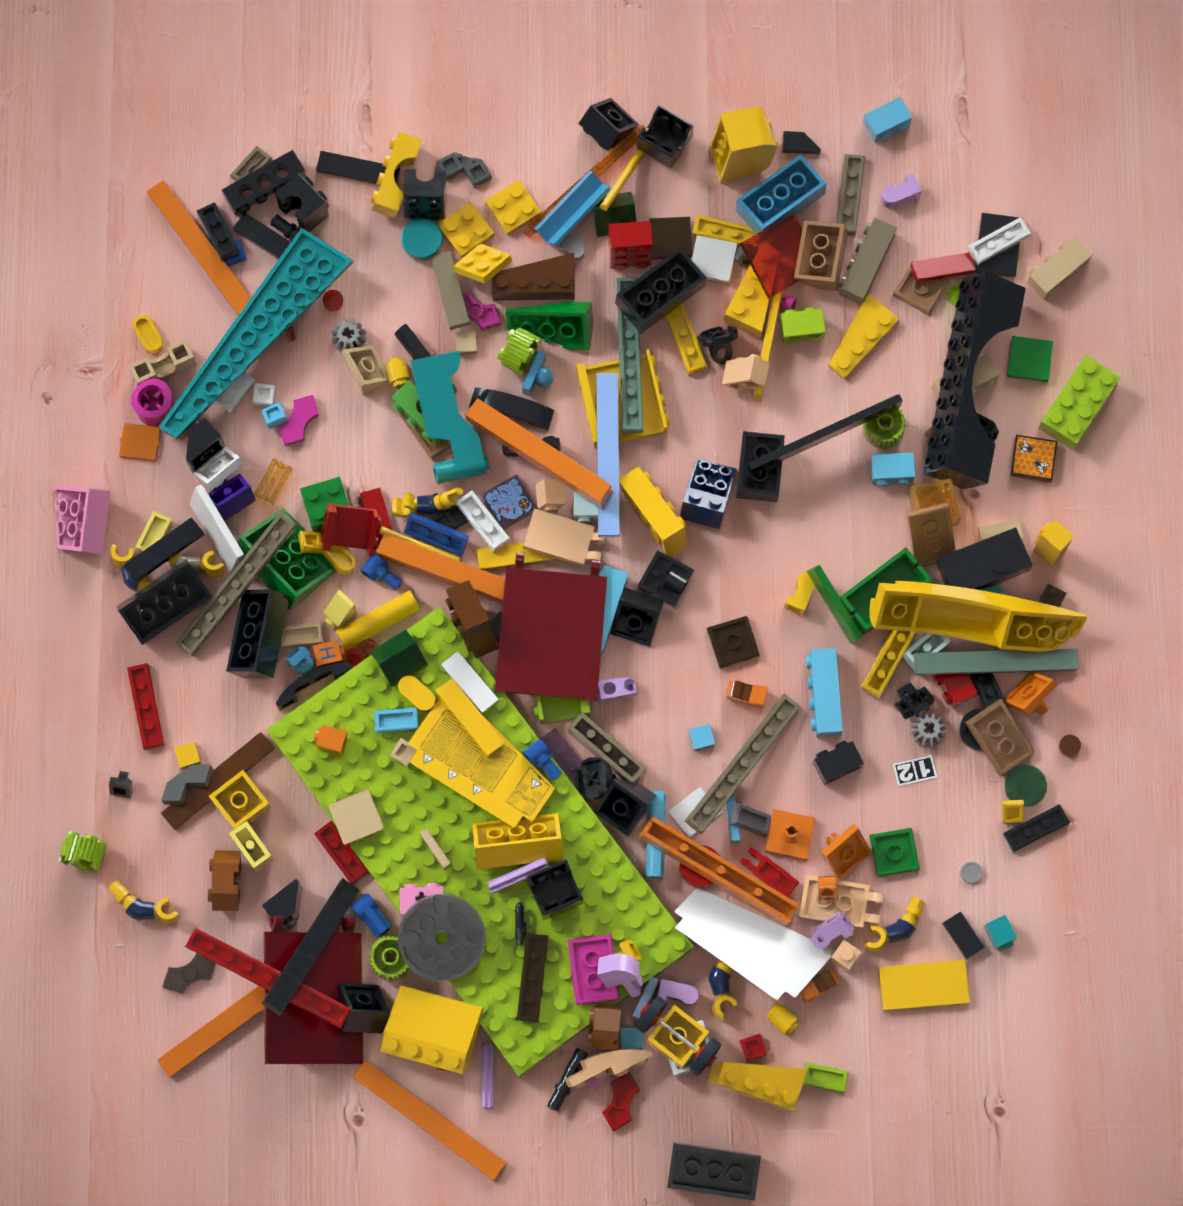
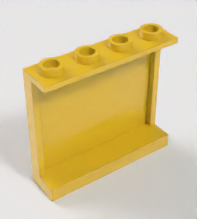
M649 349L646 350V354L640 355L643 433L622 434L619 359L585 366L584 363L576 364L577 377L594 448H598V373H618V443L667 433L670 419L668 413L664 414L665 398L664 394L659 393L658 387H661L659 374L655 375L656 359L654 355H650Z

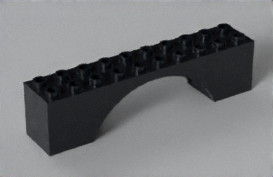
M987 271L963 278L959 285L960 291L955 305L954 320L951 324L952 331L947 344V356L943 365L944 372L940 381V392L936 401V412L932 421V432L928 441L927 457L924 461L923 474L961 489L988 484L996 445L983 429L975 410L972 393L975 364L983 347L993 336L999 332L1019 326L1026 290L1021 285Z

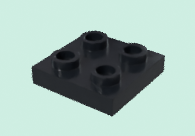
M657 550L637 588L651 596L664 599L666 604L675 607L693 575L694 569Z

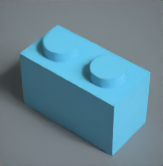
M901 97L865 114L863 123L875 143L879 140H887L892 136L891 134L897 131L903 132L910 127L912 116Z
M913 453L871 455V483L877 484L878 487L889 486L890 483H898L899 486L910 485L915 479Z

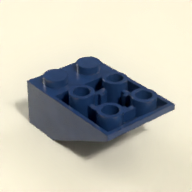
M696 458L682 503L680 517L683 520L720 529L737 469Z

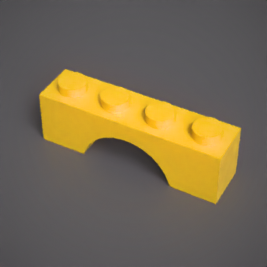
M400 131L396 138L392 137L389 149H392L390 156L386 155L383 167H386L385 172H380L376 183L380 185L379 190H374L370 201L374 203L372 211L395 219L403 199V192L395 183L394 172L399 167L414 164L422 139Z

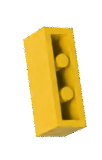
M1056 520L1051 524L1047 522L1042 527L1037 539L1034 541L1036 546L1033 550L1051 567L1065 554L1074 538V535Z

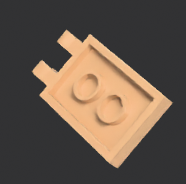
M534 508L522 549L583 567L584 562L592 563V560H601L602 553L588 551L589 544L593 543L604 547L607 537H598V532H593L595 526Z
M806 875L799 918L825 922L843 911L855 928L863 929L864 923L879 926L880 915L866 913L867 902L882 905L884 894L869 892L870 885L838 880L839 900L820 901L818 877Z

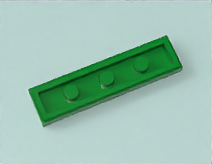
M817 565L807 570L806 572L848 641L852 643L863 637L862 633L821 566Z

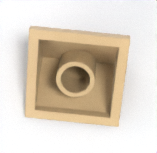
M372 345L344 349L342 351L344 362L363 395L390 382L387 371Z

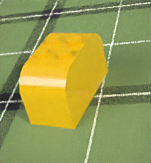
M749 107L721 113L710 143V150L720 183L765 171L770 166L775 156V151L778 149L777 140L772 134L771 120L767 118L763 107Z

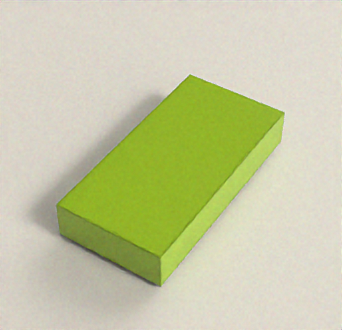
M805 1063L804 1069H807L803 1085L845 1093L849 1071Z

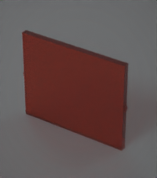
M794 213L740 243L768 299L799 282L794 279L803 229Z

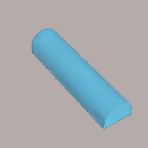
M651 791L657 796L648 809V820L655 817L666 824L667 796L664 791ZM648 843L646 851V878L663 880L665 853Z

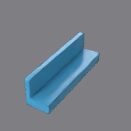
M589 171L534 230L547 244L557 247L612 188L607 184H603L592 171Z

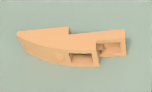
M638 1049L613 1050L596 1054L580 1061L583 1070L564 1080L568 1087L575 1086L578 1089L587 1084V1079L593 1076L597 1079L607 1074L606 1069L610 1075L617 1074L620 1077L629 1072V1067L635 1064L639 1067L649 1062L647 1058L653 1054L651 1051Z

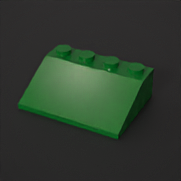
M282 508L240 536L237 543L244 553L243 559L280 512H283L298 525L257 576L269 589L290 596L288 609L290 610L306 599L337 570L323 553H301L298 534L300 531L305 530Z

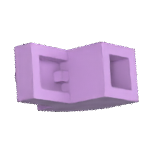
M612 954L599 958L597 975L606 988L623 984L631 997L640 996V988L643 981L639 974L640 963L635 958L625 954Z

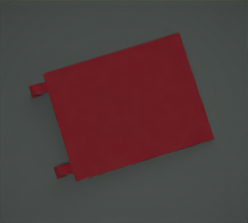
M516 552L515 567H506L495 692L597 701L607 577L599 575L601 560H592L591 574L584 575L524 569L525 553Z
M274 916L269 918L271 932H264V963L282 972L307 932H283L284 917ZM355 917L341 919L343 933H333L302 981L303 984L337 1001V987L339 983L362 984L361 933H354L356 926ZM264 989V999L269 992L266 989ZM290 1002L280 1016L264 1006L265 1064H363V1033L342 1032L340 1028Z

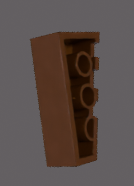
M574 253L500 271L492 278L493 301L575 300Z

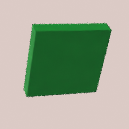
M1012 336L1007 377L1048 382L1053 341Z
M912 828L869 835L877 878L920 870Z

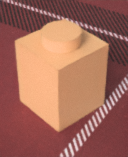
M543 479L536 484L538 509H545L546 512H556L565 505L563 483L556 479Z
M843 940L830 961L848 973L860 956L861 951Z

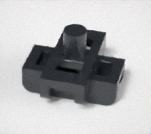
M910 682L897 690L901 700L894 705L902 717L908 719L913 715L918 717L919 712L924 709L926 711L930 710L929 706L934 703V698L925 686L916 690ZM920 701L919 704H917L916 706H913L914 703Z

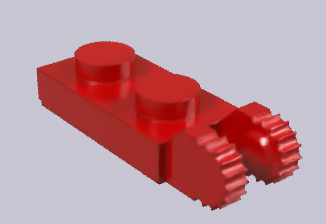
M751 847L748 852L752 857L760 861L758 866L755 867L745 858H742L740 863L763 883L789 897L799 884V881L767 856L764 857Z

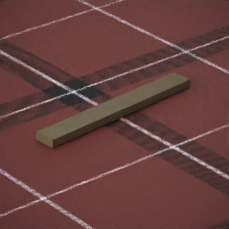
M283 512L277 515L177 640L176 643L191 656L197 653L298 525Z
M785 693L779 698L684 820L697 833L703 834L800 708L796 702Z

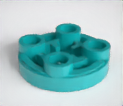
M420 218L412 220L402 231V247L412 258L427 261L441 248V230L436 223L429 219Z

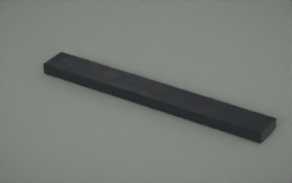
M900 394L892 396L750 461L747 470L750 475H753L901 407L903 400Z
M344 878L339 881L261 1004L279 1016L283 1013L360 890Z

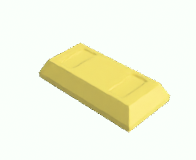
M153 511L135 548L144 551L164 537L172 519Z

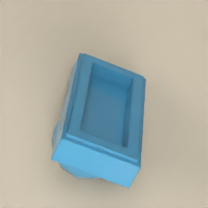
M537 352L522 385L523 394L530 396L535 384L539 387H547L553 382L554 376L552 371L543 367L546 361V353Z
M297 647L284 659V662L289 667H294L295 671L302 675L312 671L314 667V661L308 655L310 652L305 647Z

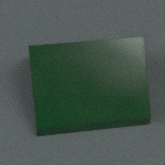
M631 192L618 193L607 211L600 208L607 195L592 209L597 237L609 236V224L637 222L635 203Z
M407 630L402 631L369 651L391 687L396 686L404 676H412L428 666L417 643Z

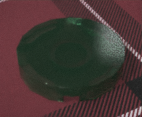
M1023 764L1016 766L1008 773L1005 779V793L1009 800H1023L1024 807L1035 806L1042 801L1047 792L1045 775L1040 769L1032 765Z

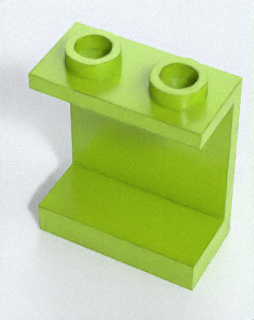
M531 695L532 698L536 697L537 705L533 706L534 716L539 718L540 724L576 719L582 712L587 717H590L588 700Z

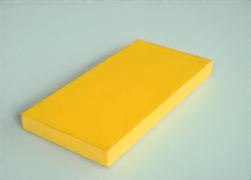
M965 960L878 968L883 1011L970 1003Z

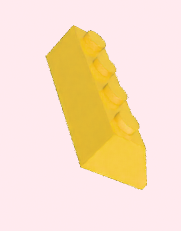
M558 813L536 816L533 822L522 817L515 828L502 820L472 823L477 869L530 864L542 858L550 862L564 859Z

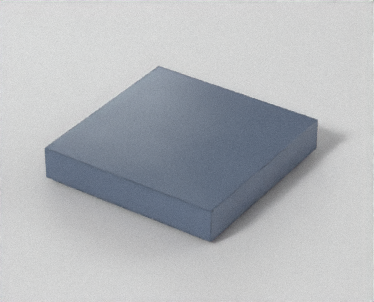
M652 976L632 1015L633 1022H638L641 1017L640 1012L647 1003L650 1004L658 987V979Z

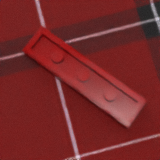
M145 663L127 667L143 749L147 750L165 746L149 665Z

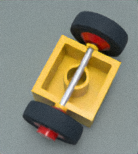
M660 996L656 997L650 1005L647 1003L640 1012L641 1017L635 1027L640 1032L645 1033L651 1026L658 1025L647 1039V1043L681 1069L693 1054H696L694 1062L689 1069L699 1076L706 1067L710 1068L716 1061L717 1057L715 1055L721 1048V1044L712 1038L707 1045L700 1048L699 1046L709 1035V1031L676 1005L671 1008L664 1019L661 1018L667 1002Z

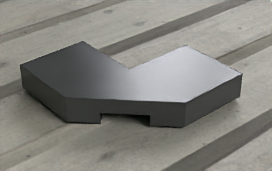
M453 152L436 161L440 170H446V181L462 172H465L474 188L492 179L482 159L470 158Z
M192 764L172 778L166 784L161 799L163 804L183 805L189 787H208L213 767L211 765Z

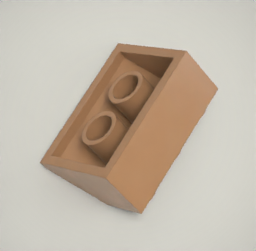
M804 220L794 276L795 280L817 289L838 291L848 235L845 224Z

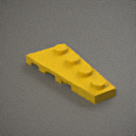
M868 293L828 367L844 380L899 322V319Z

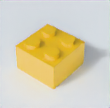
M244 770L209 795L211 801L234 830L246 821L249 824L271 808L269 802Z

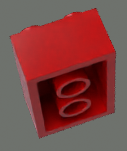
M650 221L609 224L608 247L610 269L625 270L627 267L643 269L651 265L653 244Z

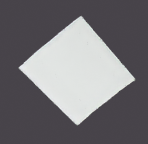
M701 787L669 810V813L689 838L696 831L684 820L705 795Z

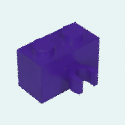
M240 473L228 481L225 478L222 485L213 488L208 493L224 521L256 501L251 486Z

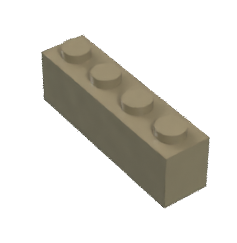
M875 217L872 224H867L863 233L866 237L864 241L860 240L855 249V252L858 254L855 259H850L847 266L849 273L847 277L843 276L838 285L841 288L840 296L862 305L896 234L897 227Z
M583 712L568 727V733L594 756L607 761L611 770L622 780L637 783L646 773L647 767Z

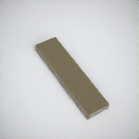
M845 154L836 223L845 224L848 234L856 235L865 156Z
M451 251L431 256L450 330L470 325L457 273H455L453 267L454 262Z

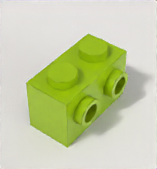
M809 307L804 309V311L790 309L781 313L780 325L783 343L824 339L825 325L822 309Z

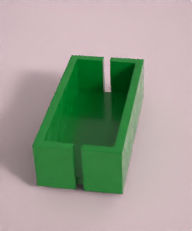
M906 547L840 596L850 615L854 616L853 620L863 635L874 628L870 620L871 598L876 597L879 583L895 584L896 581L931 584L932 578L921 565L914 572L913 569L916 568L918 561Z

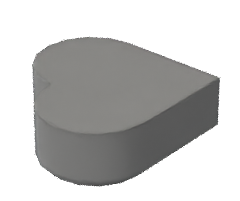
M582 234L567 236L560 243V250L565 254L574 253L575 260L581 259L584 256Z

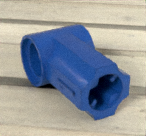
M368 893L351 906L357 916L362 921H365L377 938L383 936L392 928V925L379 910V906Z

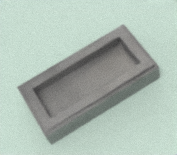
M739 803L733 804L730 825L763 837L769 836L771 815Z

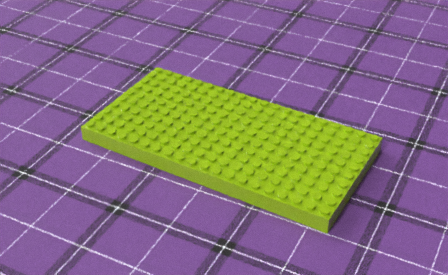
M439 606L408 628L407 632L415 640L428 663L427 667L412 676L418 679L435 695L437 702L439 697L435 690L452 679L441 664L458 651L499 699L496 704L482 715L524 756L523 751L539 738L504 692H495V679L480 659L475 658L472 651H467L464 644L465 639L461 638L459 631L442 608ZM370 655L266 730L335 826L336 824L328 805L367 789L369 790L385 830L353 842L349 846L369 871L399 915L400 888H404V885L417 884V887H426V884L438 883L439 887L443 886L444 894L464 899L480 914L486 932L483 955L478 964L469 973L455 980L447 981L463 1002L483 1007L480 1026L517 1077L520 1078L591 1026L592 1023H589L590 1010H595V1005L618 1006L631 996L624 985L620 984L618 985V1001L576 1006L568 940L611 935L614 954L622 951L620 943L626 940H633L642 958L639 961V974L643 981L641 988L648 984L651 976L654 978L659 976L690 953L694 946L685 934L675 928L678 924L553 757L551 760L563 773L555 781H552L541 767H535L555 787L537 816L558 813L564 859L547 862L551 866L567 859L575 883L583 897V904L543 920L527 879L499 892L492 893L488 886L489 881L528 864L477 869L472 823L500 819L413 764H410L407 768L390 758L389 755L400 738L409 742L417 730L376 733L374 711L416 707L400 694L398 684L394 687L390 686L372 655ZM417 709L418 727H420L430 711L422 712ZM322 724L347 731L348 739L342 756L317 749V742H314V737L317 729L321 730ZM425 828L429 830L450 861L451 867L446 871L442 869L420 836L419 832ZM518 902H521L524 906V922L527 923V933L548 935L539 1023L517 1021L526 941L525 934L523 945H516L515 906ZM437 933L436 940L440 943L446 942L448 940L447 933Z

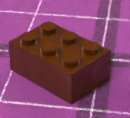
M468 580L446 589L448 598L445 599L449 611L453 610L450 615L454 625L459 624L457 630L461 638H466L464 644L467 651H472L475 658H479L499 649L490 621L470 581Z

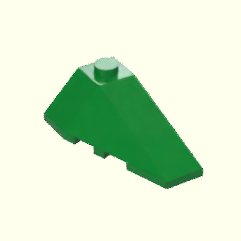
M565 302L506 309L507 329L510 331L511 329L516 331L518 328H522L544 339V342L550 344L553 342L562 345L563 348L568 350H590L593 329L592 302Z

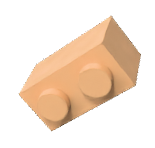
M750 355L745 358L736 357L734 360L726 361L722 384L736 391L765 387L769 363L762 360V357L758 355Z

